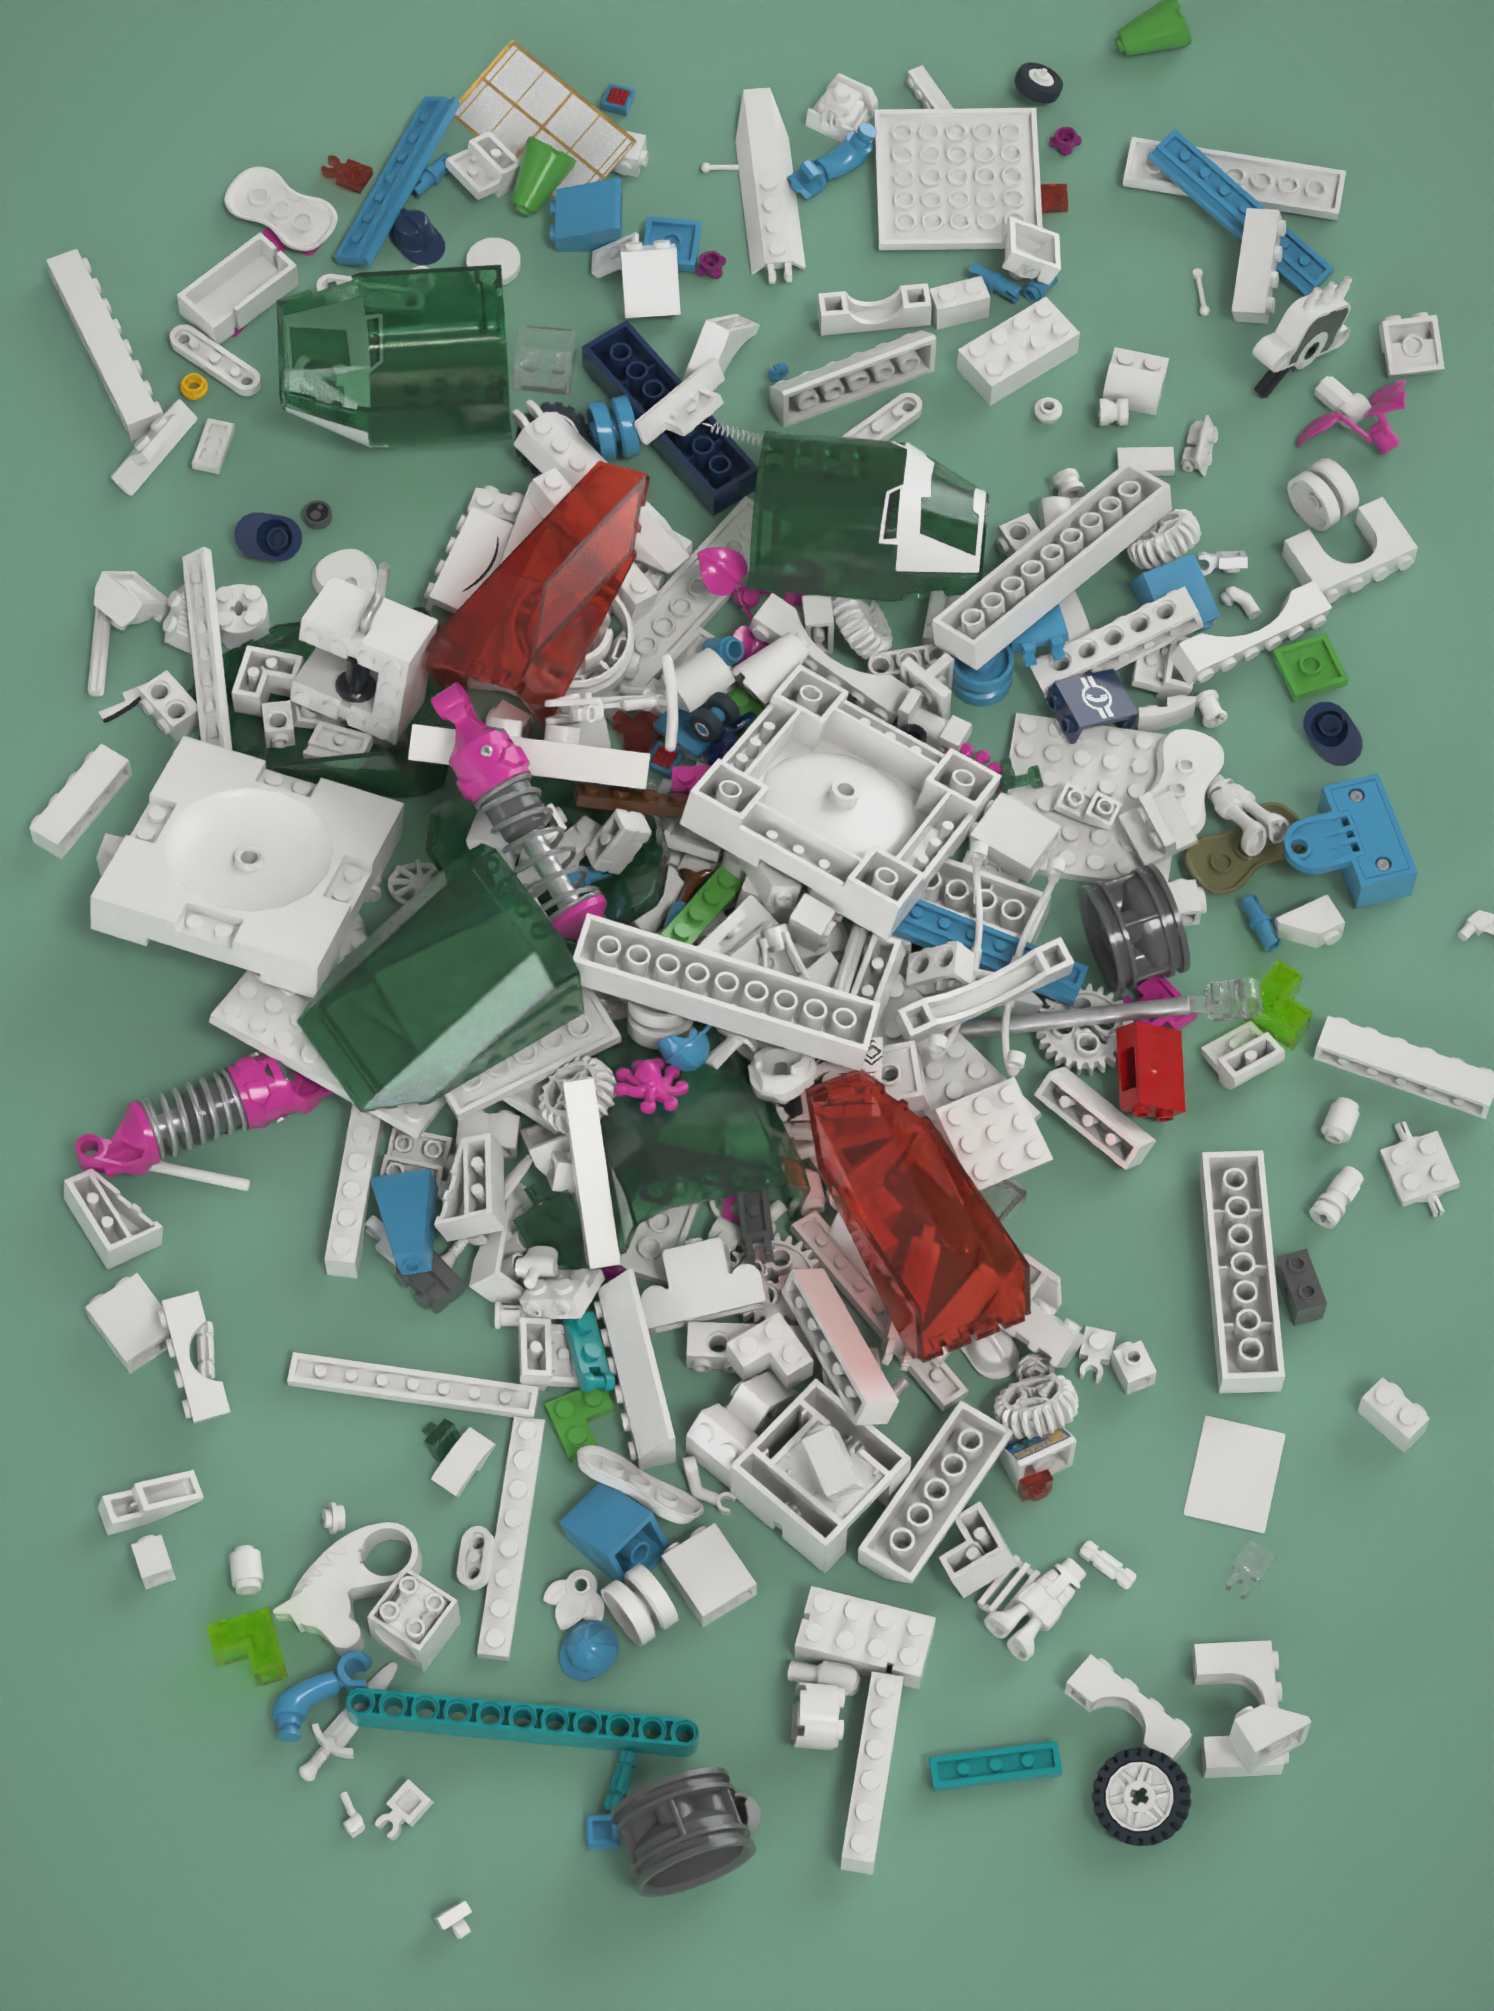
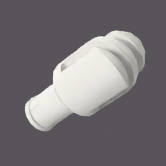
M791 1660L789 1665V1681L837 1685L838 1688L845 1689V1696L855 1695L861 1687L859 1673L848 1664L823 1660L817 1666Z

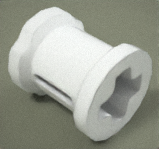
M1206 690L1196 696L1195 706L1200 709L1203 716L1202 723L1207 728L1217 727L1228 718L1226 711L1222 710L1218 702L1219 695L1216 690Z
M496 1301L495 1329H500L502 1326L518 1327L519 1318L526 1317L522 1306L502 1305L500 1301Z

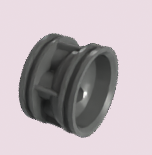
M1150 863L1145 865L1143 870L1136 868L1131 870L1129 874L1105 882H1094L1092 888L1088 885L1079 888V909L1091 952L1106 985L1115 995L1124 993L1125 987L1128 990L1136 989L1138 981L1159 974L1169 978L1174 976L1176 971L1184 973L1189 970L1190 952L1184 925L1173 894L1157 866Z
M702 1767L667 1776L634 1791L612 1808L610 1817L613 1824L616 1825L615 1831L618 1838L622 1839L625 1843L632 1863L630 1872L632 1878L636 1880L635 1886L639 1895L644 1897L666 1896L709 1883L734 1871L755 1854V1843L749 1838L751 1835L749 1827L741 1822L733 1800L735 1790L733 1785L729 1783L730 1776L725 1768Z

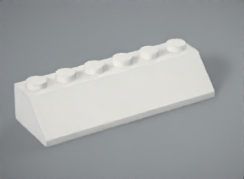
M922 330L912 334L908 333L894 341L881 343L875 348L864 352L854 353L843 360L830 362L819 369L803 372L799 376L786 381H779L775 385L770 386L769 403L782 427L785 428L935 371L937 338L934 334Z
M629 1269L599 1288L597 1291L598 1301H594L593 1306L596 1319H602L604 1329H600L603 1347H609L611 1357H607L610 1372L616 1375L618 1385L614 1387L617 1404L623 1403L625 1413L620 1414L624 1432L630 1431L632 1441L627 1442L631 1461L637 1460L638 1467L642 1470L676 1462V1444L634 1270Z
M960 1400L858 1548V1563L884 1579L913 1583L1014 1435L1013 1431Z

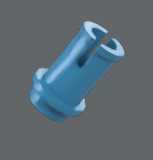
M1057 276L1050 285L1037 281V278L1033 282H1028L1024 289L1025 297L1031 302L1041 300L1044 297V293L1058 282Z

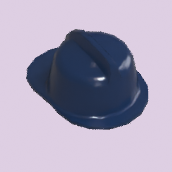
M403 207L389 231L390 238L411 262L419 265H429L437 262L445 252V241L442 235L433 226L424 212L416 209L406 210Z
M262 512L250 513L242 517L234 531L235 542L238 548L245 555L254 558L286 561L295 556L302 544V532L298 524L291 518Z
M1319 702L1312 705L1306 711L1303 719L1304 730L1320 755L1328 763L1335 766H1346L1353 763L1360 756L1363 749L1362 736L1350 716L1341 706L1332 702Z

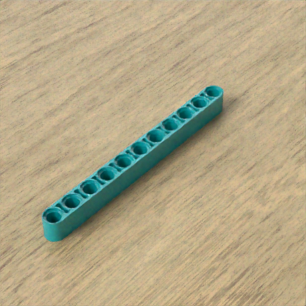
M356 1688L348 1694L346 1699L349 1721L355 1726L612 1751L624 1749L634 1751L635 1753L688 1757L694 1754L699 1743V1728L694 1721L687 1718L369 1688ZM358 1703H365L369 1706L364 1712H357L353 1709ZM390 1706H397L402 1709L396 1715H390L385 1712ZM423 1709H430L434 1712L429 1718H422L417 1715ZM455 1712H462L466 1715L461 1721H454L450 1718ZM487 1715H494L499 1719L494 1724H486L482 1721ZM519 1718H526L531 1723L526 1727H519L514 1722ZM552 1721H558L563 1724V1727L559 1730H551L547 1727V1724ZM584 1724H590L595 1727V1730L591 1733H583L579 1728ZM616 1727H622L628 1733L624 1736H616L611 1731ZM648 1730H654L660 1736L656 1739H648L644 1736V1733ZM681 1733H687L693 1739L689 1742H680L676 1736Z

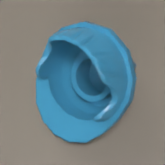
M707 1024L698 1031L692 1028L687 1038L672 1034L659 1040L656 1045L665 1059L664 1063L677 1066L682 1071H694L706 1062L709 1056L710 1044L705 1033L712 1026Z
M585 1620L575 1625L567 1635L559 1655L561 1667L566 1675L574 1680L588 1681L606 1672L615 1663L619 1652L618 1638L613 1629L599 1620Z

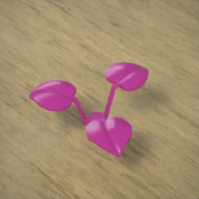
M1403 378L1391 385H1387L1367 399L1372 407L1363 414L1364 417L1368 418L1377 415L1379 420L1369 427L1370 434H1367L1343 414H1338L1334 411L1311 422L1300 434L1297 442L1298 447L1300 448L1303 441L1328 429L1336 421H1343L1363 436L1368 444L1374 442L1380 454L1391 451L1400 444V441L1387 422L1384 412L1405 409L1407 392L1402 387L1406 380Z
M714 547L697 553L701 578L706 589L712 594L719 596L731 593L733 602L742 607V612L746 614L750 622L753 619L750 608L755 607L759 603L760 595L784 591V599L788 604L802 606V596L819 593L824 583L825 570L823 566L806 558L793 557L783 562L778 570L777 579L781 585L780 587L757 589L755 586L742 584L740 581L747 574L748 565L744 557L737 551ZM740 626L733 633V637L739 639L744 646L743 657L735 665H738L769 645L767 642L758 640L748 630V626Z

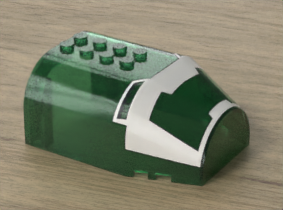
M501 265L360 272L351 275V281L339 285L336 284V281L327 283V289L312 293L309 289L277 300L279 395L282 410L370 448L512 440Z
M765 430L754 496L748 589L890 602L902 601L903 594L918 593L919 599L928 598V592L944 590L945 596L963 595L982 580L990 494L908 442Z

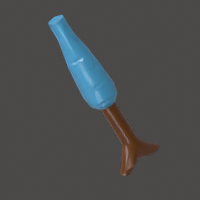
M687 868L679 869L685 879V886L679 901L673 903L668 911L664 930L693 898L696 888L714 874L713 870L704 869L695 872Z

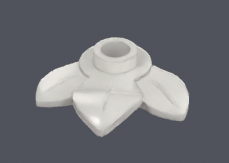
M583 1569L572 1572L565 1580L553 1582L547 1588L543 1598L544 1602L557 1605L555 1618L561 1630L573 1627L582 1618L602 1622L605 1613V1602L597 1593V1579L590 1571ZM581 1579L587 1582V1588L584 1591L576 1589V1583Z

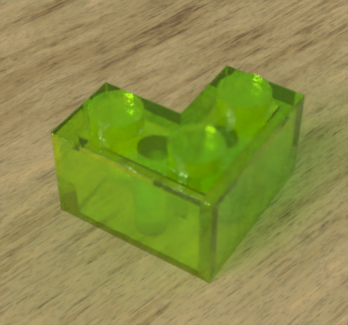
M1278 959L1246 1001L1242 1019L1246 1022L1252 1021L1259 1030L1264 1033L1269 1032L1275 1040L1293 1050L1308 1031L1313 1012L1294 1001L1300 992L1304 975Z
M269 1607L206 1625L217 1667L249 1658L257 1687L288 1679Z

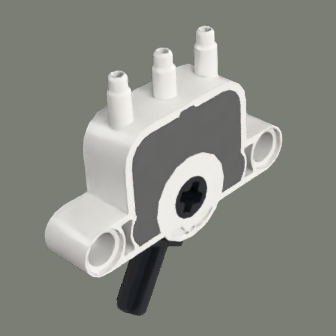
M1345 276L1338 287L1334 281H1331L1325 289L1322 290L1319 287H1314L1309 295L1296 300L1284 314L1275 333L1263 337L1256 344L1252 355L1269 368L1254 388L1260 396L1268 398L1290 370L1294 372L1296 368L1303 369L1317 356L1333 351L1344 344L1350 334V329L1344 325L1351 311V305L1344 300L1352 282L1350 276Z

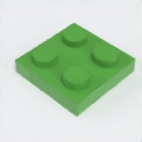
M1327 633L1273 649L1272 656L1294 702L1348 685L1349 678Z

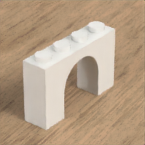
M1383 497L1358 507L1355 524L1373 551V554L1364 561L1349 564L1332 559L1325 553L1310 529L1285 540L1282 557L1302 586L1314 580L1328 602L1333 603L1344 594L1349 592L1355 593L1361 590L1364 585L1373 581H1382L1389 574L1398 570H1406L1413 565L1418 547Z
M1271 1640L1194 1644L1191 1654L1194 1685H1238L1250 1691L1257 1699L1259 1705L1265 1704L1279 1708L1278 1701H1282L1281 1682H1276L1275 1671L1279 1670L1278 1651H1272ZM1229 1736L1203 1737L1200 1747L1203 1778L1281 1775L1284 1765L1289 1763V1752L1248 1773L1230 1744Z

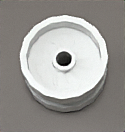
M1321 458L1307 468V471L1301 472L1288 482L1287 490L1294 509L1310 527L1317 531H1326L1337 523L1340 518H1344L1358 508L1359 496L1353 480L1337 462L1330 458Z
M628 1000L627 1032L632 1040L641 1046L658 1049L657 1042L673 1034L678 1037L687 1038L690 1035V1030L693 1028V1020Z
M638 1563L624 1574L625 1584L614 1580L601 1590V1594L617 1624L628 1638L641 1648L655 1638V1627L665 1631L679 1621L672 1601L661 1584L645 1566Z

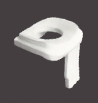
M715 1027L719 1033L727 1038L709 1053L710 1055L704 1063L718 1069L735 1050L746 1059L752 1061L755 1053L760 1048L753 1038Z

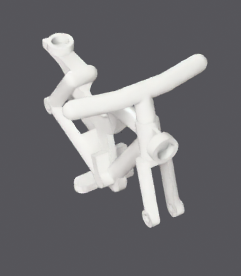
M666 654L661 658L666 690L659 691L658 693H653L650 688L621 685L620 692L641 695L592 697L590 692L575 691L573 694L564 696V687L561 684H555L552 688L553 699L545 700L546 707H553V716L545 718L546 724L563 725L564 723L600 722L604 718L605 708H618L625 711H651L652 708H666L665 749L668 752H673L677 744L678 695L672 657Z

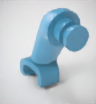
M863 122L856 131L849 132L845 139L830 152L813 161L802 162L801 168L787 177L791 181L790 186L796 193L802 194L807 200L814 198L826 187V182L844 176L866 162L873 150L872 140L877 135L876 129L869 123Z
M362 1651L348 1652L339 1660L337 1673L331 1670L300 1681L285 1689L278 1695L272 1710V1720L278 1723V1729L280 1730L277 1733V1739L283 1742L300 1740L301 1732L299 1729L301 1728V1723L307 1720V1714L310 1709L318 1703L341 1693L340 1688H344L349 1693L356 1688H368L365 1679L355 1680L351 1679V1677L357 1672H366L372 1667V1658L367 1654H363Z

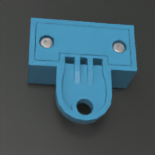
M1379 773L1323 786L1317 809L1319 815L1296 821L1287 830L1283 842V851L1289 864L1298 871L1307 874H1323L1340 869L1355 909L1412 895L1418 872ZM1302 845L1307 851L1303 854H1297L1292 851L1291 847Z

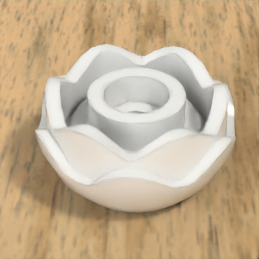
M1030 1353L1023 1356L1017 1363L1016 1377L1018 1379H1026L1030 1375L1034 1377L1039 1376L1041 1373L1047 1376L1054 1373L1055 1367L1049 1363L1050 1359L1045 1355Z

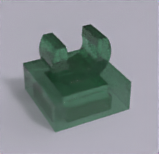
M446 1418L438 1426L429 1422L421 1430L422 1433L428 1436L424 1441L434 1459L441 1463L461 1437L454 1423Z

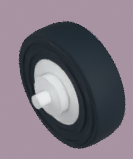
M1034 62L1021 65L1014 80L1017 89L1023 95L1040 103L1056 101L1063 88V81L1054 70Z

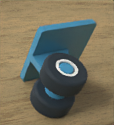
M715 692L703 705L691 713L678 708L676 745L695 759H699L739 718L740 710L736 702L723 692ZM667 710L653 724V728L663 736H666Z

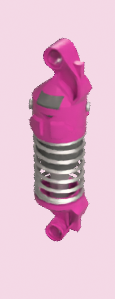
M256 1051L250 1054L251 1057H242L235 1064L225 1067V1070L221 1069L220 1075L214 1072L213 1078L206 1081L205 1078L200 1077L199 1084H196L194 1089L191 1083L186 1082V1092H183L181 1096L178 1089L172 1087L171 1093L177 1107L175 1109L169 1110L164 1094L158 1092L157 1098L163 1112L162 1114L155 1115L150 1099L146 1097L143 1101L139 1099L138 1101L130 1102L122 1123L111 1140L100 1138L94 1134H85L76 1141L75 1148L78 1165L84 1171L92 1168L97 1173H105L107 1178L120 1173L145 1175L153 1165L164 1161V1149L169 1155L176 1157L179 1150L178 1144L183 1150L190 1152L193 1145L192 1139L197 1145L204 1147L207 1135L210 1139L218 1141L222 1133L232 1136L235 1128L242 1131L252 1128H263L274 1120L276 1123L287 1120V1115L295 1112L309 1114L324 1097L332 1095L334 1092L287 1067L281 1061L271 1058L261 1051ZM185 1131L187 1145L179 1134ZM171 1136L173 1149L165 1138ZM87 1151H96L94 1155L88 1156L84 1154Z

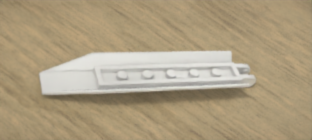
M770 87L743 89L735 146L737 162L740 165L738 171L751 274H755L765 267L769 284H775L776 271L774 269L784 268V279L786 283L793 281L792 265L806 270L796 191L790 186L791 181L787 178L793 173L789 137Z
M531 399L525 402L527 411L535 418L531 423H529L521 411L516 409L512 412V418L522 429L514 442V446L542 474L556 468L629 557L666 574L672 573L691 558L665 518L558 412L543 413L541 408Z

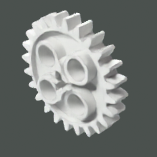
M1089 983L1086 990L1080 988L1073 1007L1054 999L1053 1001L1046 999L1045 1008H1040L1039 1013L1122 1004L1124 1001L1118 1000L1113 1002L1114 992L1105 996L1103 995L1104 987L1101 986L1095 992L1093 991L1092 984ZM1133 1020L1062 1028L1070 1032L1068 1034L1059 1033L1057 1030L1060 1029L1036 1031V1039L1040 1040V1050L1047 1049L1046 1059L1055 1057V1067L1064 1063L1066 1064L1065 1067L1069 1070L1072 1067L1076 1068L1077 1076H1080L1083 1069H1087L1088 1074L1092 1076L1093 1070L1096 1067L1101 1073H1105L1106 1063L1112 1068L1116 1066V1029L1133 1023ZM1108 1025L1111 1027V1029L1104 1030L1099 1026ZM1082 1046H1090V1047H1092L1094 1050L1086 1051V1050L1082 1049L1081 1047H1082Z
M776 1233L774 1241H772L774 1262L782 1259L787 1261L788 1264L777 1266L774 1262L767 1263L764 1254V1242L753 1244L756 1254L754 1266L764 1275L767 1281L769 1296L773 1301L771 1302L772 1307L743 1313V1322L753 1318L754 1324H759L780 1312L785 1321H788L790 1325H795V1316L781 1292L792 1269H817L819 1267L818 1259L810 1260L812 1258V1249L802 1252V1241L794 1246L792 1245V1236L789 1235L785 1242L780 1241V1234ZM743 1243L740 1244L741 1253L732 1252V1260L734 1262L731 1261L733 1270L741 1264H748L746 1248Z

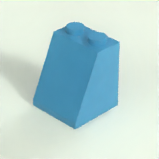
M612 178L556 189V200H550V216H555V225H550V241H555L556 251L592 252L622 238L621 178Z
M1194 553L1144 572L1128 583L1140 606L1152 603L1164 597L1168 592L1185 586L1199 611L1204 627L1197 630L1198 633L1213 627L1212 621L1220 617Z
M599 1483L559 1522L568 1541L612 1581L618 1580L624 1584V1574L640 1563L651 1572L662 1561L661 1555L670 1546L654 1514L623 1492L603 1483Z

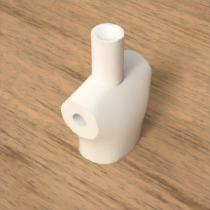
M534 1246L527 1250L524 1257L516 1260V1276L525 1278V1287L532 1289L536 1286L539 1278L557 1276V1250L550 1246Z

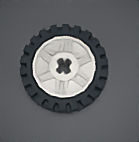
M1141 1747L1121 1751L1105 1762V1765L1097 1773V1779L1094 1780L1092 1801L1094 1802L1093 1809L1095 1815L1098 1816L1101 1826L1111 1836L1126 1844L1150 1846L1168 1840L1181 1829L1182 1824L1189 1815L1188 1811L1189 1807H1191L1192 1799H1190L1191 1788L1187 1781L1188 1778L1176 1761L1158 1750ZM1146 1789L1147 1793L1145 1795L1149 1797L1148 1802L1137 1804L1136 1801L1139 1798L1135 1797L1136 1791H1144Z

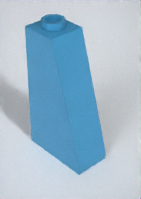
M431 1169L371 1177V1184L392 1254L401 1275L432 1271L435 1237L434 1223L437 1215L439 1188Z

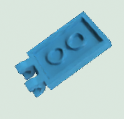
M1059 603L1010 643L1013 652L1021 651L1025 667L1037 665L1034 654L1036 653V647L1045 645L1050 646L1054 661L1065 659L1063 647H1065L1064 642L1069 641V636Z

